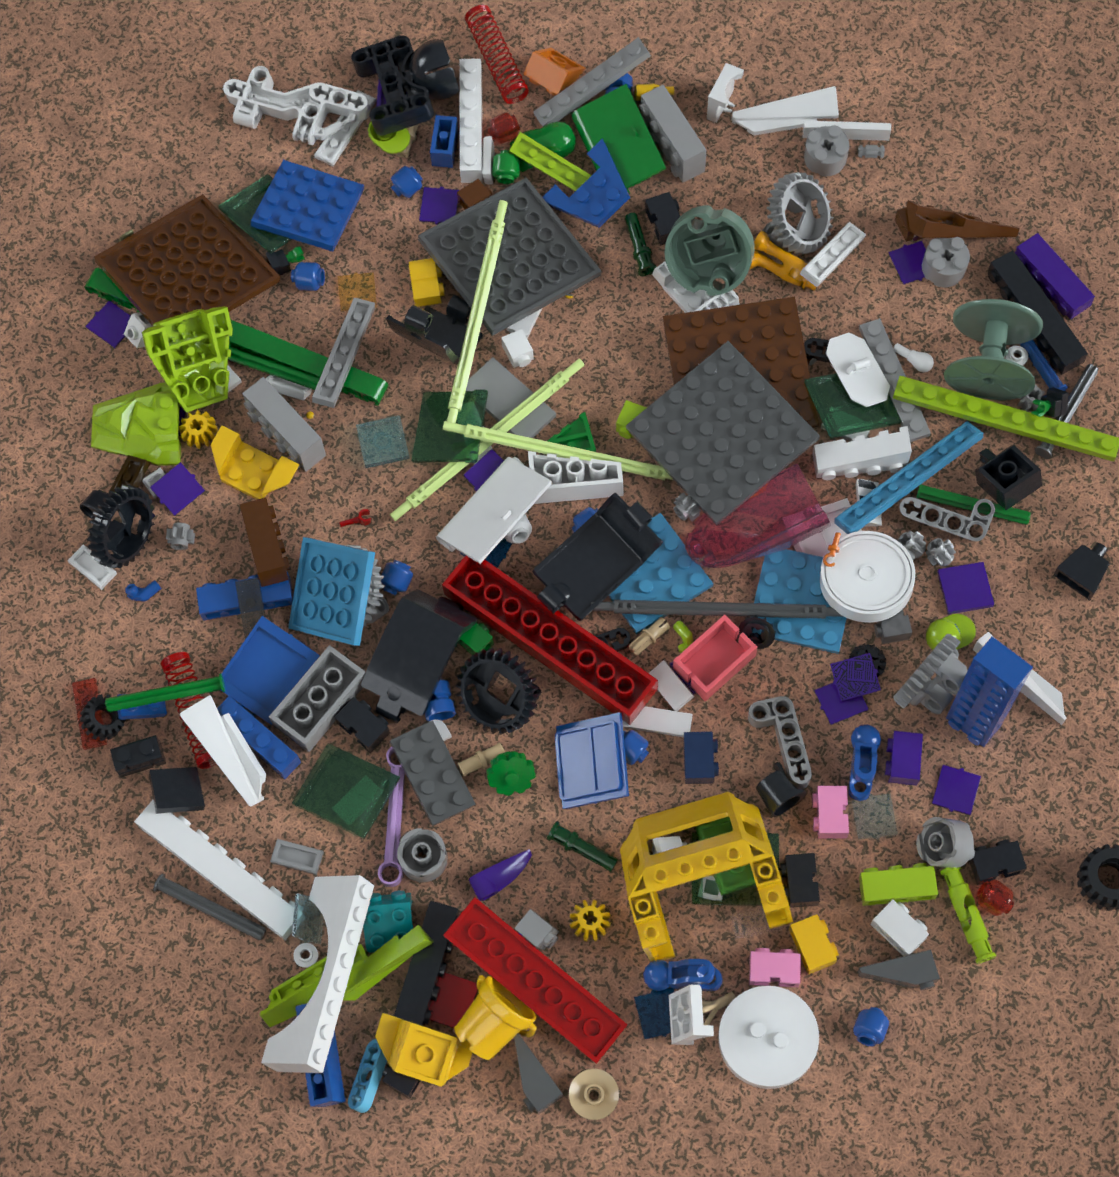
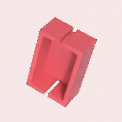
M723 615L673 660V670L686 683L691 681V688L706 702L756 657L758 647L743 632L739 635V628L726 615Z

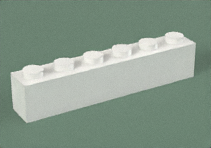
M460 59L461 183H472L477 179L483 183L481 59Z

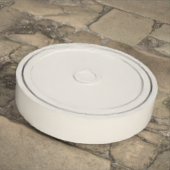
M858 531L847 534L839 540L837 546L840 548L839 553H835V557H828L826 559L827 563H835V565L828 567L822 560L820 571L822 594L832 608L848 619L869 623L883 621L899 613L910 600L915 583L913 559L900 542L886 534L875 531Z
M759 986L744 991L726 1008L719 1026V1049L725 1064L737 1078L754 1087L776 1089L794 1083L809 1069L818 1050L819 1029L813 1012L795 993L776 986Z

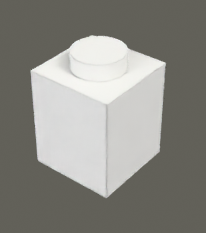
M522 329L501 337L502 347L513 368L527 366L534 359L533 349Z

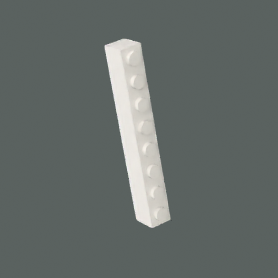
M152 800L134 821L145 833L286 941L304 917L300 913L302 909L291 900L289 903L281 898L283 894L273 886L269 889L262 884L265 880L254 871L252 874H249L244 870L246 867L244 863L236 857L233 860L227 857L226 854L228 852L218 843L213 846L208 842L209 837L199 829L196 832L189 827L191 823L180 815L177 818L172 813L156 814L154 801Z

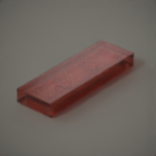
M96 678L73 682L72 686L83 750L107 745L106 739L100 741V737H97L95 740L92 739L94 734L90 733L87 735L85 733L87 728L82 729L81 725L83 722H80V717L82 716L80 714L91 698L94 696L97 698L99 695ZM102 710L96 711L95 719L104 725Z

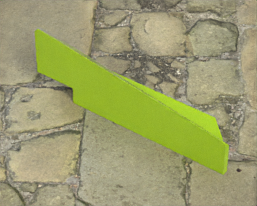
M419 925L402 938H399L397 935L351 970L343 1001L357 1000L412 955L433 943L431 937Z
M362 944L357 947L351 970L369 957ZM327 956L272 989L269 995L271 1001L269 1006L260 1012V1016L269 1027H273L296 1016L295 1006L307 1004L310 1001L322 977Z

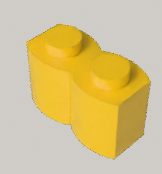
M432 258L409 261L415 306L420 307L442 303L441 296H445L443 283L438 281V277H442L439 266Z

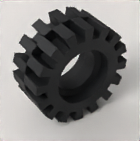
M102 694L98 695L97 698L94 696L81 711L80 722H83L81 727L82 729L87 728L85 732L87 735L90 733L94 734L92 739L96 740L97 737H100V741H104L107 737V740H110L124 726L126 719L119 720L117 710L109 712L106 709L105 700L110 698L111 695H106L104 698ZM99 710L107 712L111 716V723L108 725L100 724L95 719V712Z

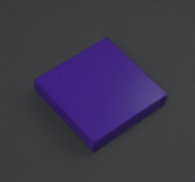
M984 562L938 569L937 573L948 615L994 606Z

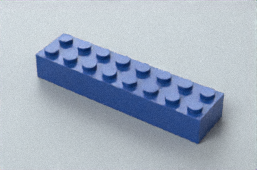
M991 636L971 662L946 716V719L949 720L948 724L957 731L962 730L966 733L968 740L974 745L978 746L980 744L985 747L1003 724L1033 666Z

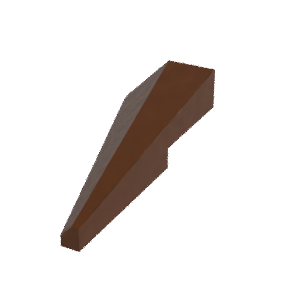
M910 200L907 201L906 205L910 232L920 238L1017 237L1020 230L1016 226L1002 225L996 221L985 222L976 216L937 209L931 205L920 206Z

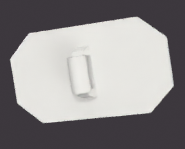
M851 333L831 338L826 355L850 399L865 407L886 401L890 385L865 340Z

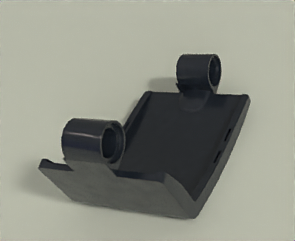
M453 295L446 308L447 315L430 306H426L423 310L412 305L405 316L404 323L390 315L387 316L386 320L389 327L397 335L458 365L467 329L466 323L469 320L467 318L470 315L471 308L463 298ZM479 332L477 345L483 338V333Z
M613 493L591 518L533 569V574L546 586L537 598L553 614L564 605L578 621H582L663 544L662 540L647 526L652 521L650 513L638 501L629 507L617 493Z
M418 589L403 596L377 645L361 682L362 687L380 695L376 713L395 723L401 720L399 717L401 713H405L406 709L422 716L462 634L476 624L477 618L464 612L462 605L441 596L437 599Z

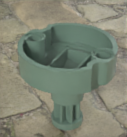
M709 205L695 207L682 214L674 223L665 244L666 265L672 277L682 287L695 293L698 290H705L710 296L727 293L741 284L749 272L755 251L753 235L745 221L729 209L715 210ZM721 278L725 281V283H718L716 279Z

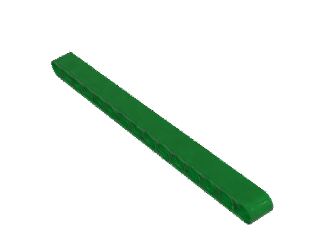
M95 268L84 286L88 293L98 294L100 298L116 301L118 305L128 309L134 308L139 312L102 269ZM231 320L233 330L232 336L229 337V344L233 348L318 378L321 377L328 357ZM351 366L341 392L345 394L351 393L355 395V398L366 402H374V405L378 406L389 384L380 377Z

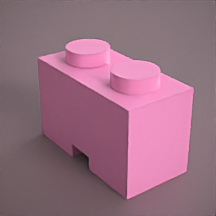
M818 786L816 794H812V808H817V817H813V832H818V839L847 838L849 834L848 814H843V810H846L848 805L847 786Z
M756 948L755 951L750 953L749 985L769 986L770 981L779 982V987H799L801 954H797L795 950L782 949L780 953L770 952L768 948Z

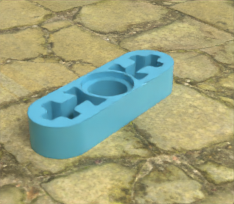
M376 1039L370 1041L365 1049L348 1098L349 1107L360 1113H365L370 1109L387 1062ZM372 1070L371 1077L366 1082V1076Z

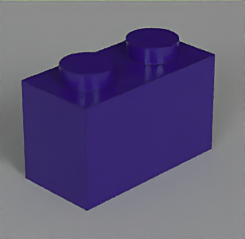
M894 731L892 738L887 739L886 752H890V761L885 763V775H889L888 783L918 785L921 770L923 734Z

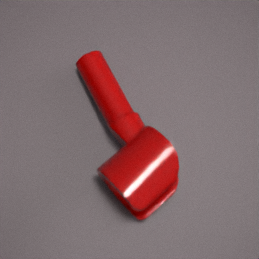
M362 509L357 517L340 521V527L358 523L363 526L369 525L371 518L363 519L362 516L369 515L370 511Z

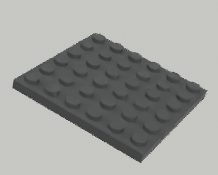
M527 178L418 235V241L470 308H472L492 220H495L499 201L504 200L508 202L504 217L505 227L482 323L492 336L601 276L600 268Z
M729 341L626 425V429L686 494L690 495L692 500L697 502L700 509L716 526L820 439V435Z

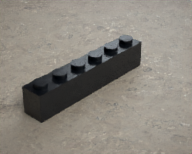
M1012 250L992 261L988 269V277L993 284L996 283L1000 288L1002 298L1024 305L1041 317L1043 328L1036 337L1037 345L1041 352H1046L1049 356L1053 369H1058L1062 375L1083 364L1088 355L1087 351L1016 253Z
M430 900L422 929L431 937L433 943L412 956L394 1017L421 1026L430 1024L433 1011L429 1010L431 1001H437L440 987L436 985L439 977L444 978L448 963L444 962L447 953L451 954L454 948V944L446 939L443 934L459 916L458 908Z

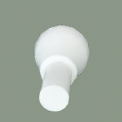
M898 343L894 346V351L907 358V361L919 372L925 373L933 368L934 361L930 354L915 350L911 351Z

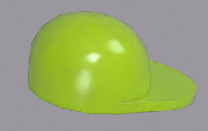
M372 122L369 123L368 133L371 141L384 152L397 154L408 147L410 134L406 128L382 136L376 134Z
M952 614L933 621L926 630L925 638L928 646L934 650L946 634H951L960 641V644L955 648L958 650L969 645L974 640L976 629L972 620L967 616Z

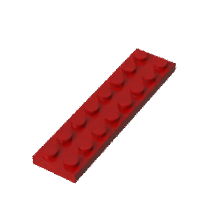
M476 897L470 901L443 934L446 939L596 1064L628 1025Z

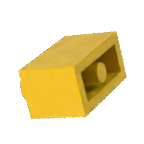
M818 914L790 925L789 932L798 953L801 954V959L808 975L836 963V957L839 956L838 950L834 942H829L826 935L829 933L828 927L824 919H819Z

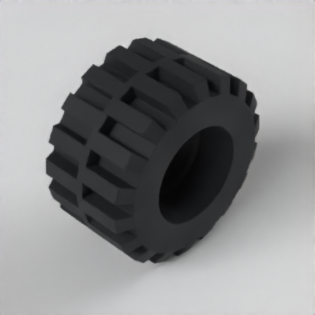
M1107 844L1103 845L1102 848H1095L1081 863L1080 870L1077 872V878L1080 879L1077 885L1078 888L1082 887L1083 889L1080 892L1083 897L1088 896L1087 902L1090 905L1095 902L1097 904L1096 908L1102 909L1106 907V911H1112L1114 908L1116 910L1119 909V889H1110L1104 886L1099 880L1098 868L1106 865L1112 866L1119 871V845L1114 844L1110 848V845Z

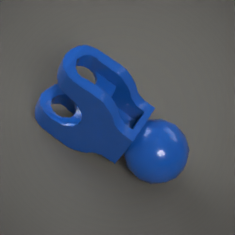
M868 724L858 726L851 735V743L854 750L848 793L852 799L857 801L867 800L870 796L872 781L876 774L877 749L881 743L879 731L874 726ZM857 782L864 783L866 785L865 791H856L854 785Z
M684 959L669 961V963L664 960H654L645 967L643 973L644 982L650 989L655 991H662L668 987L682 989L688 985H700L702 991H715L721 987L723 982L721 972L706 959ZM714 976H715V977H716L715 982H713L712 984H708V983H711V982L713 981Z

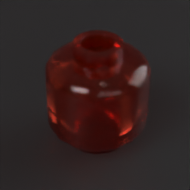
M508 112L491 118L489 122L490 128H487L489 136H492L493 140L496 139L499 144L515 139L518 136V131H520L515 115H510Z
M998 880L985 881L977 891L978 905L994 916H999L1003 913L1008 914L1014 906L1012 901L1013 891Z

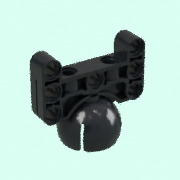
M401 35L360 48L351 55L356 74L359 77L365 78L378 74L387 102L373 108L369 113L374 131L378 135H387L429 121L434 116L430 98L436 100L448 99L459 92L456 77L451 67L425 75L427 72L449 65L450 59L442 39L429 40L420 45L414 52L410 39L407 36Z

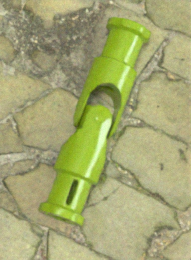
M961 867L945 868L940 873L946 880L949 888L947 892L966 940L973 948L976 963L980 964L996 958V953L992 951L987 939L989 935L970 887L964 882L960 872Z

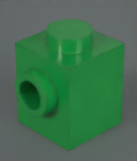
M480 622L462 634L458 643L473 655L483 649L486 651L494 645V639L489 634L490 630Z

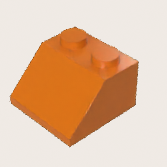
M547 48L532 52L523 75L528 77L531 83L547 88L546 91L549 94L556 96L573 84L585 70V67L553 48Z

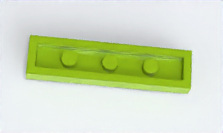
M521 132L509 150L510 153L573 191H576L592 176Z

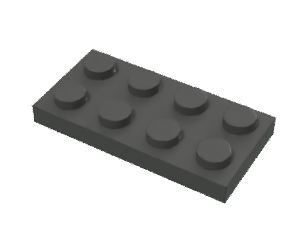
M433 720L390 740V744L432 827L476 805Z

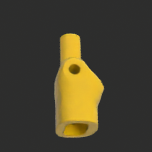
M635 84V101H641L642 94L660 85ZM665 86L670 95H674V86Z

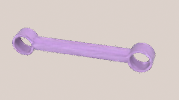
M392 747L388 749L386 754L387 762L391 767L385 857L384 863L378 869V877L381 883L387 887L397 886L403 878L402 869L398 864L397 851L401 835L405 772L401 765H395L391 762L390 756L394 752ZM388 866L395 867L399 871L398 878L392 882L384 881L381 875L382 871Z

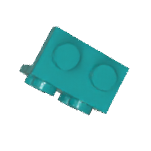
M399 890L389 895L372 893L363 925L365 945L368 952L377 951L394 936L397 935L399 938H402L413 929L411 892L405 893V891Z

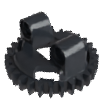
M122 485L121 488L116 487L115 492L110 490L107 493L102 490H93L80 504L81 511L87 517L93 519L89 522L93 526L87 531L89 532L87 541L91 543L88 546V549L92 550L90 555L94 557V561L99 562L98 564L113 569L122 568L123 565L128 566L129 561L134 562L135 556H140V550L145 549L144 544L146 541H149V534L153 533L151 526L155 525L152 522V519L155 517L152 511L155 508L151 505L153 502L149 495L142 489L132 485ZM116 511H118L122 523L116 520L111 521ZM137 514L141 516V519L138 523L137 534L131 533L133 518Z
M490 648L487 651L483 649L479 653L473 654L464 662L465 665L460 668L461 673L457 675V679L460 682L455 685L461 689L456 695L462 697L459 704H464L466 707L463 713L469 712L471 715L469 720L475 719L477 721L476 727L483 724V731L491 728L492 734L498 731L500 734L511 733L530 721L529 718L535 714L532 710L537 708L536 702L542 693L541 689L532 683L536 678H529L528 676L532 670H525L523 668L526 662L524 661L519 664L517 662L518 655L510 658L511 651L503 654L502 648L496 651L494 648ZM499 674L516 685L507 704L488 691L496 682ZM472 683L475 685L479 701L475 705L472 703L474 701L472 690L468 689V686ZM516 714L513 719H502V716Z

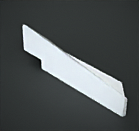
M833 86L734 111L732 113V123L742 126L752 135H760L804 127L805 120L817 121V119L838 118L836 87Z
M987 632L976 642L973 650L978 653L992 635ZM1032 670L1020 692L1062 725L1067 719L1064 714L1062 693Z
M211 695L180 713L181 718L247 804L252 807L263 801L264 796L261 794V787L266 780V773L230 714L227 713L220 716Z

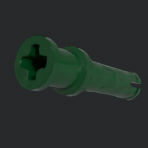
M629 213L625 216L624 220L634 247L633 259L637 261L639 267L638 275L641 277L651 275L657 267L651 257L652 250L646 245L638 214Z
M559 821L554 823L546 838L548 841L553 840L562 845L566 851L572 850L609 872H612L618 861V858L580 838L578 832H571L562 827Z

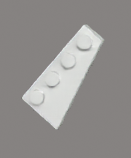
M908 426L900 427V432L889 434L888 430L880 431L879 435L872 438L860 435L847 443L846 440L841 439L814 445L812 454L816 478L832 480L836 476L843 475L847 478H853L861 473H868V475H878L881 471L897 473L908 465L912 452Z
M528 451L529 468L552 481V484L534 504L607 498L613 493L624 496L621 462L597 459L586 461L580 460L579 457L570 456V458L557 457L556 454L547 453V456Z

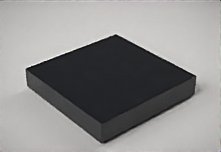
M197 767L149 770L156 814L204 810L205 804Z

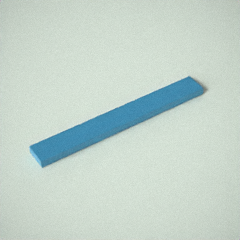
M966 421L834 518V524L847 534L859 531L983 439V432Z

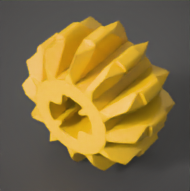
M198 409L195 415L188 412L189 418H182V425L179 426V431L182 433V441H187L190 447L195 444L198 449H200L201 443L209 447L208 439L213 440L215 433L218 432L215 419L210 417L207 411L202 415Z
M583 900L584 908L575 905L574 909L577 913L570 914V919L574 920V922L570 923V928H578L575 932L576 937L584 933V941H588L589 935H592L593 940L597 941V932L605 936L606 931L604 928H610L611 923L606 921L610 918V913H602L605 910L604 904L596 908L597 900H593L591 906H588L587 900ZM588 916H594L596 923L592 922V925H587L584 918L588 919Z

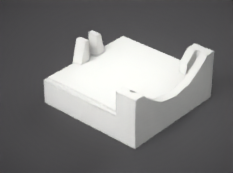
M725 64L708 96L707 120L716 123L722 111L732 112L731 109L726 107L727 105L733 108L735 106L729 101V98L734 90V79L742 78L743 69Z
M688 985L669 995L672 1045H694L693 1040L714 1036L713 1026L703 1025L702 990L700 985Z

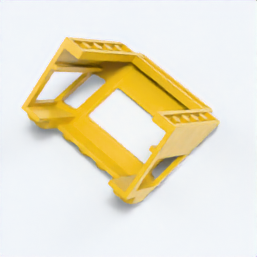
M725 792L635 820L630 834L620 848V854L633 919L637 927L642 949L650 961L666 960L675 957L657 891L750 864L769 929L793 923L779 870L757 806L736 798L730 792ZM730 817L733 828L731 832L657 854H649L648 840Z

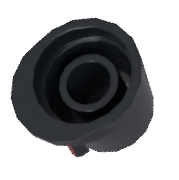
M780 762L774 763L775 772L766 776L756 786L758 794L772 817L782 815L799 804L806 796L805 790L797 789L786 777Z

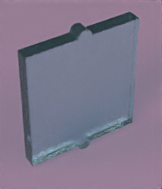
M870 794L869 798L864 801H857L851 798L858 840L868 838L879 840L880 837L898 835L891 794L876 796Z
M295 894L292 937L303 940V943L321 944L323 924L321 911L309 900V896Z

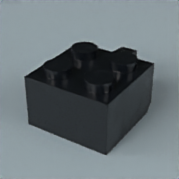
M1015 445L1009 446L998 455H995L987 448L979 452L980 461L983 465L975 469L977 484L1003 509L1008 510L1042 487L1041 469Z

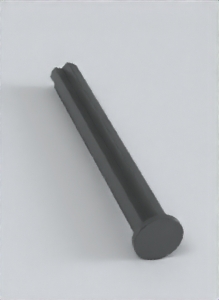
M1087 365L1068 397L1067 414L1058 416L1055 420L1069 423L1098 373L1097 366ZM1042 441L1041 445L1035 448V453L1045 459H1051V452L1055 445Z
M163 873L154 884L153 891L157 892L160 890L257 940H261L266 933V929L263 926L165 878Z

